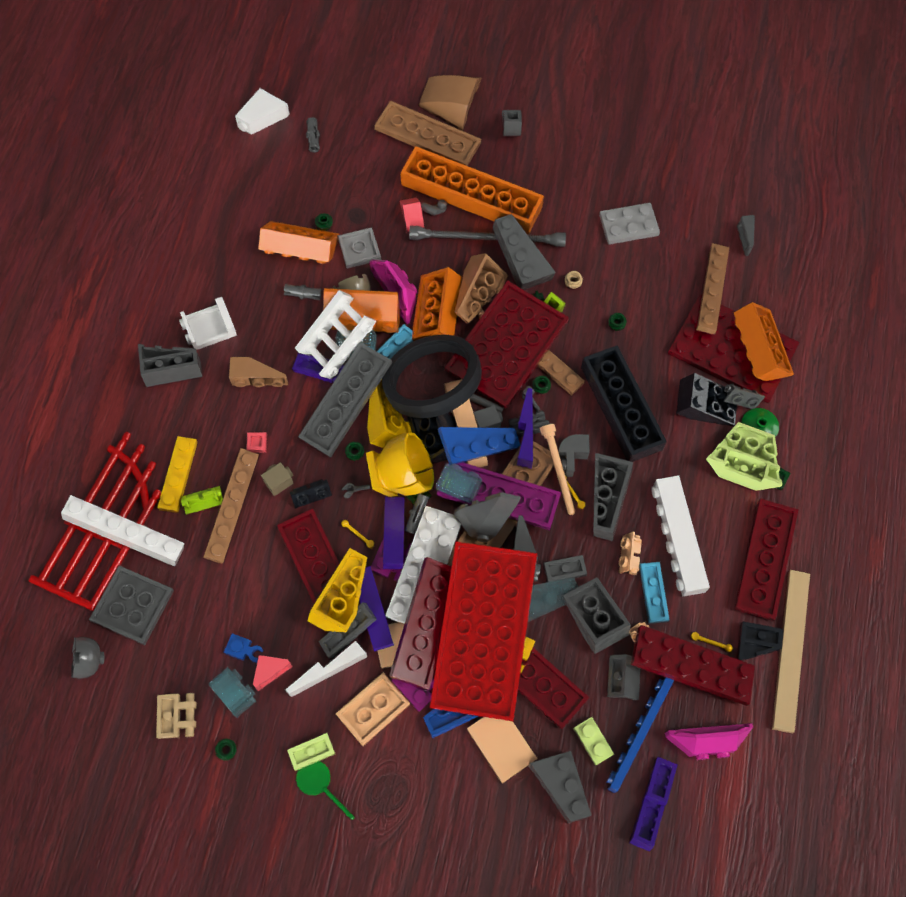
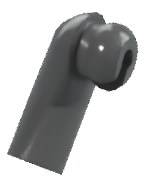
M439 200L437 205L434 206L423 202L421 209L428 214L438 215L446 211L447 202Z

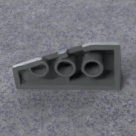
M500 492L485 497V501H472L471 506L462 504L454 510V515L470 537L477 538L479 542H488L498 534L519 503L520 496Z

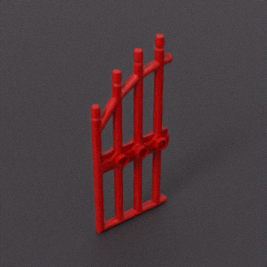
M125 432L116 447L108 446L107 452L111 453V456L84 501L88 503L93 502L116 461L120 459L126 466L101 508L109 511L132 472L137 480V484L119 516L126 518L140 495L143 511L136 523L144 525L157 503V499L161 495V491L156 489L149 499L146 484L156 467V463L151 461L142 474L136 463L143 453L145 446L139 444L135 449L136 451L129 458L122 452L131 437L129 432ZM64 521V524L68 525L67 530L38 577L31 575L29 582L94 612L118 566H121L130 548L68 521ZM75 530L86 533L56 585L46 581ZM95 537L102 540L103 543L75 591L72 593L63 589L92 538ZM110 545L120 548L92 600L89 601L81 597Z

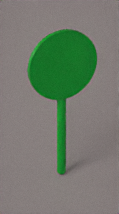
M318 761L298 770L296 781L303 793L314 796L325 792L351 820L354 819L350 811L327 789L331 777L330 771L324 763Z

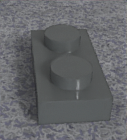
M583 555L544 562L543 564L548 583L587 576Z

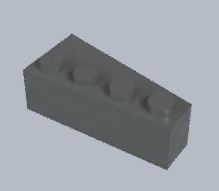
M595 453L593 536L613 541L632 475L633 462Z

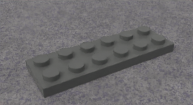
M360 342L298 437L327 456L332 457L392 364V360Z

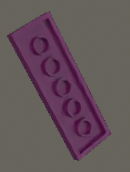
M448 462L437 491V496L469 506L472 505V501H485V497L500 492L520 496L519 503L508 518L518 521V517L521 515L525 523L550 530L561 492L467 463L450 466Z

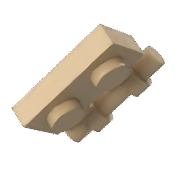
M194 693L186 694V702H180L179 694L157 695V739L179 738L180 729H186L185 737H194V728H196V721H194V709H196ZM185 709L186 721H180V710Z

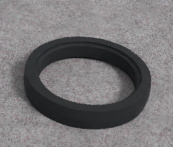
M432 335L413 341L400 349L391 358L392 364L382 378V385L386 398L399 413L414 418L440 416L458 408L474 394L482 377L481 363L474 347L465 339L454 335ZM436 352H452L461 355L467 360L468 368L464 378L454 389L444 395L429 400H411L403 397L396 391L397 381L402 371L409 364L425 355Z

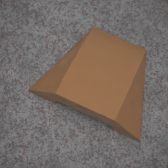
M451 75L431 77L428 79L419 106L435 116L439 115L447 123H452L459 130L463 131L474 94L478 90L481 77Z

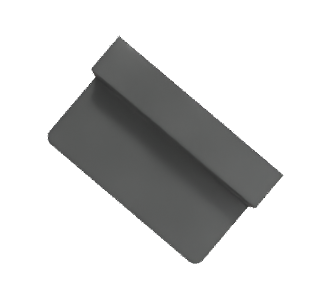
M627 654L610 655L607 697L639 700L640 668L631 665L632 656Z

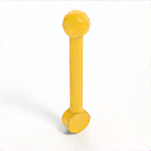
M567 481L569 491L577 501L578 508L583 509L585 502L579 499Z
M347 520L341 522L343 527H347L363 540L368 548L374 547V542L361 535L349 525Z
M697 632L691 634L693 641L701 640L724 648L727 652H731L733 649L730 644L725 645L701 637Z

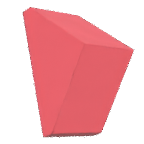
M418 198L401 200L400 205L407 232H409L410 226L424 228L421 203Z
M259 655L253 681L254 687L257 691L261 690L292 668L291 663L288 659Z

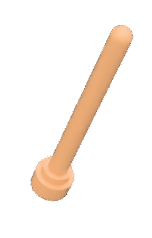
M555 424L540 427V432L544 439H547L567 512L569 515H574L575 508L554 438L556 436Z

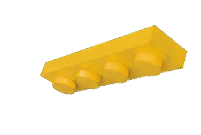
M177 436L157 507L159 510L179 512L181 499L198 443L196 439Z

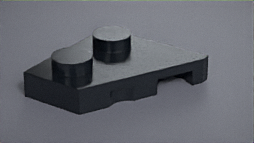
M742 621L737 659L744 661L781 650L783 629Z

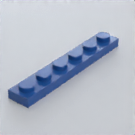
M667 677L663 680H658L654 688L657 691L654 698L650 696L645 705V708L648 709L645 716L641 715L635 725L639 728L635 734L631 733L626 742V745L629 746L626 753L622 752L616 762L619 764L617 771H612L607 779L609 783L607 789L611 792H618L674 680Z

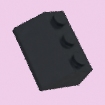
M452 411L430 418L408 416L412 433H415L422 440L429 453L431 463L434 464L448 460L438 429L440 427H456Z

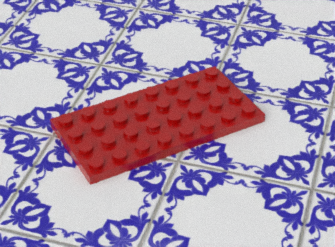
M463 542L455 543L430 708L514 721L537 553Z

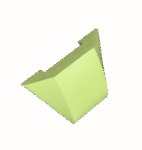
M738 422L706 459L720 478L755 491L782 486V479L779 477L780 466L777 464L776 457L778 453L775 435Z

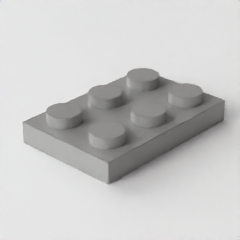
M651 203L600 211L599 216L608 245L655 237L660 234Z

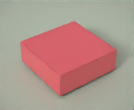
M248 432L246 450L253 453L266 452L267 433Z

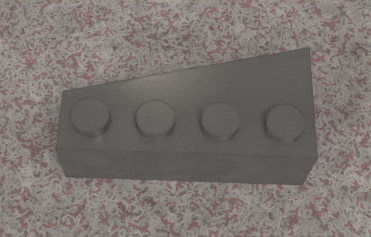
M510 214L495 219L493 231L516 285L525 290L552 280L556 272L514 216Z

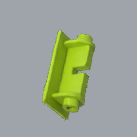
M220 486L182 496L181 502L187 515L221 505L223 496Z

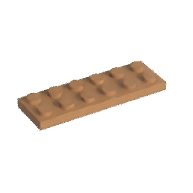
M392 101L389 102L374 125L375 130L466 166H468L481 144V139Z

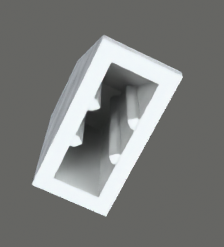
M260 88L236 114L237 126L240 130L252 135L288 117V104Z

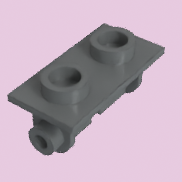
M734 384L726 385L724 389L727 393V397L724 399L725 402L750 409L756 408L765 398V395L757 393L756 390L741 389Z

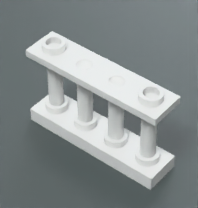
M341 290L336 293L295 347L301 354L312 355L324 367L319 375L329 379L338 374L341 366L377 322L375 319L365 315L362 318L350 306L354 298ZM344 311L357 323L352 332L339 321V317ZM333 325L346 338L340 347L327 334ZM321 340L335 353L329 362L316 349Z

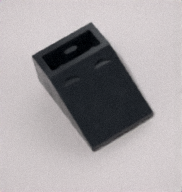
M696 373L680 379L676 413L691 420L735 426L737 405L724 401L727 397V393L724 390L725 386Z

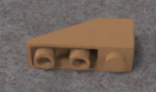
M230 357L229 379L232 386L245 387L246 385H254L255 387H263L264 385L282 387L283 385H288L286 374L250 357Z

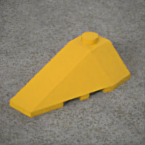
M381 379L369 398L367 429L370 444L384 448L388 440L398 434L412 433L409 423L404 421L401 413L396 411L386 398Z
M349 548L310 610L308 622L324 631H348L357 615L367 562L366 556Z

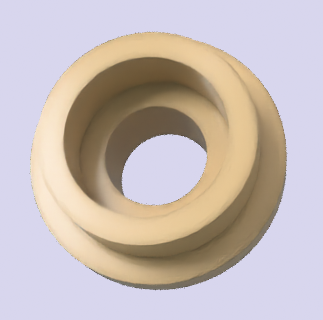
M571 271L566 274L565 284L569 288L575 289L581 286L583 278L579 272Z

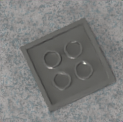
M118 566L89 620L146 645L174 590L122 566Z

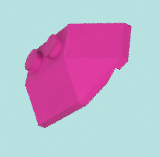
M388 260L369 261L370 271L384 292H398L401 317L406 324H409L416 303V287L413 283H409L406 272L400 270L398 265Z
M753 724L669 730L665 733V737L689 757L696 756V760L709 759V755H717V758L730 757V753L738 749L752 730Z

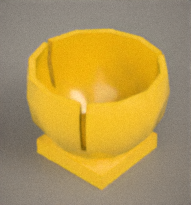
M415 433L398 434L387 441L379 454L374 451L366 453L373 490L388 497H396L398 493L409 496L422 494L432 489L434 471L433 469L427 470L433 467L430 456L422 440Z

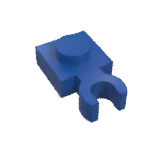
M232 633L224 653L244 661L246 656H249L251 661L257 663L258 658L253 657L254 652L260 651L263 653L264 650L260 646L250 647L251 640Z

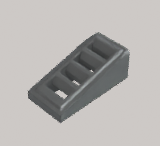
M754 215L742 216L737 225L745 256H749L754 246Z

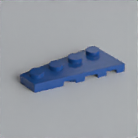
M440 427L438 429L450 466L517 449L521 446L515 428Z
M433 709L423 719L432 738L478 716Z

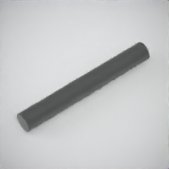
M475 394L469 398L470 401L486 408L495 405L497 411H500L501 414L504 407Z

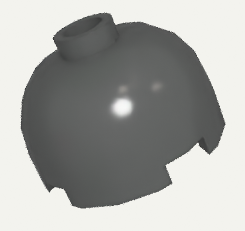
M74 638L71 677L84 679L93 676L98 671L99 664H104V652H100L99 644L92 638Z

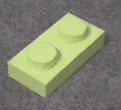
M592 717L573 728L595 766L614 755Z
M327 733L287 750L295 771L335 754Z

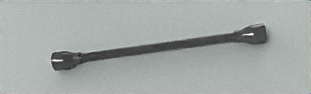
M410 226L409 240H421L430 237L497 240L495 233L432 231L420 226ZM564 232L529 236L532 242L541 241L556 247H565L566 233Z

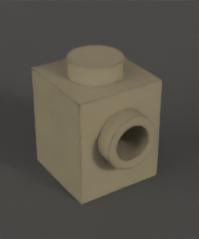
M281 462L270 466L261 475L263 482L273 496L294 484L291 478L294 476L288 466L284 468Z

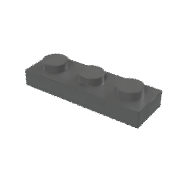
M362 602L358 606L357 615L347 632L330 631L319 641L328 658L333 659L377 618L367 603Z

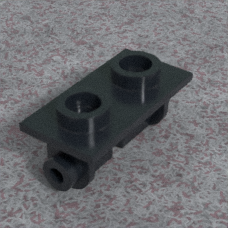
M320 479L310 483L311 488L308 489L306 485L294 488L290 495L295 509L332 496L327 479Z

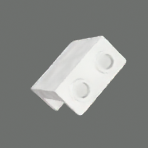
M222 297L215 299L217 305L189 315H185L184 311L180 312L182 319H179L182 329H187L188 332L185 335L189 345H193L194 349L198 350L237 336Z

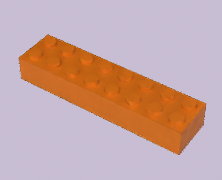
M416 146L401 171L402 186L438 200H445L448 204L492 221L512 214L527 235L530 233L543 206L544 196Z

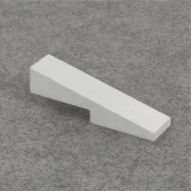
M355 641L324 668L319 662L316 663L289 686L286 691L293 697L367 658V654Z

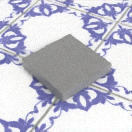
M372 228L338 236L347 268L368 264L371 260H381Z

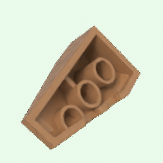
M486 253L471 256L464 270L455 313L466 323H469L481 311V308L486 303H489L495 294L500 292L508 277Z

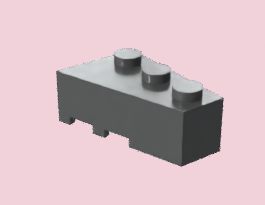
M138 344L140 372L146 387L203 377L201 361L196 349L181 347L166 349L156 345L154 348Z
M571 751L535 761L528 765L567 823L592 816Z

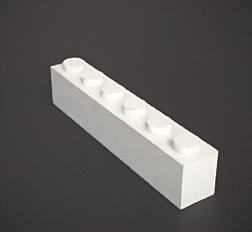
M673 476L656 479L652 487V495L657 499L658 505H656L658 516L662 518L661 529L662 533L666 534L667 537L666 548L672 556L671 567L673 572H676L678 578L676 579L677 589L681 591L682 597L705 593L710 586L680 477Z
M70 495L61 512L62 518L65 521L174 567L184 550L183 542Z

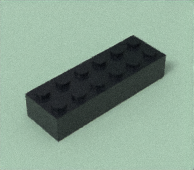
M618 345L584 357L581 369L626 460L634 462L662 451L667 441Z

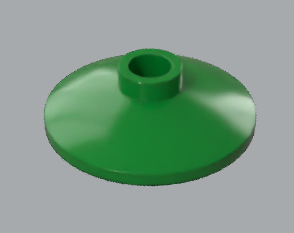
M751 409L742 418L741 423L773 434L775 437L779 432V422L776 416L766 409Z

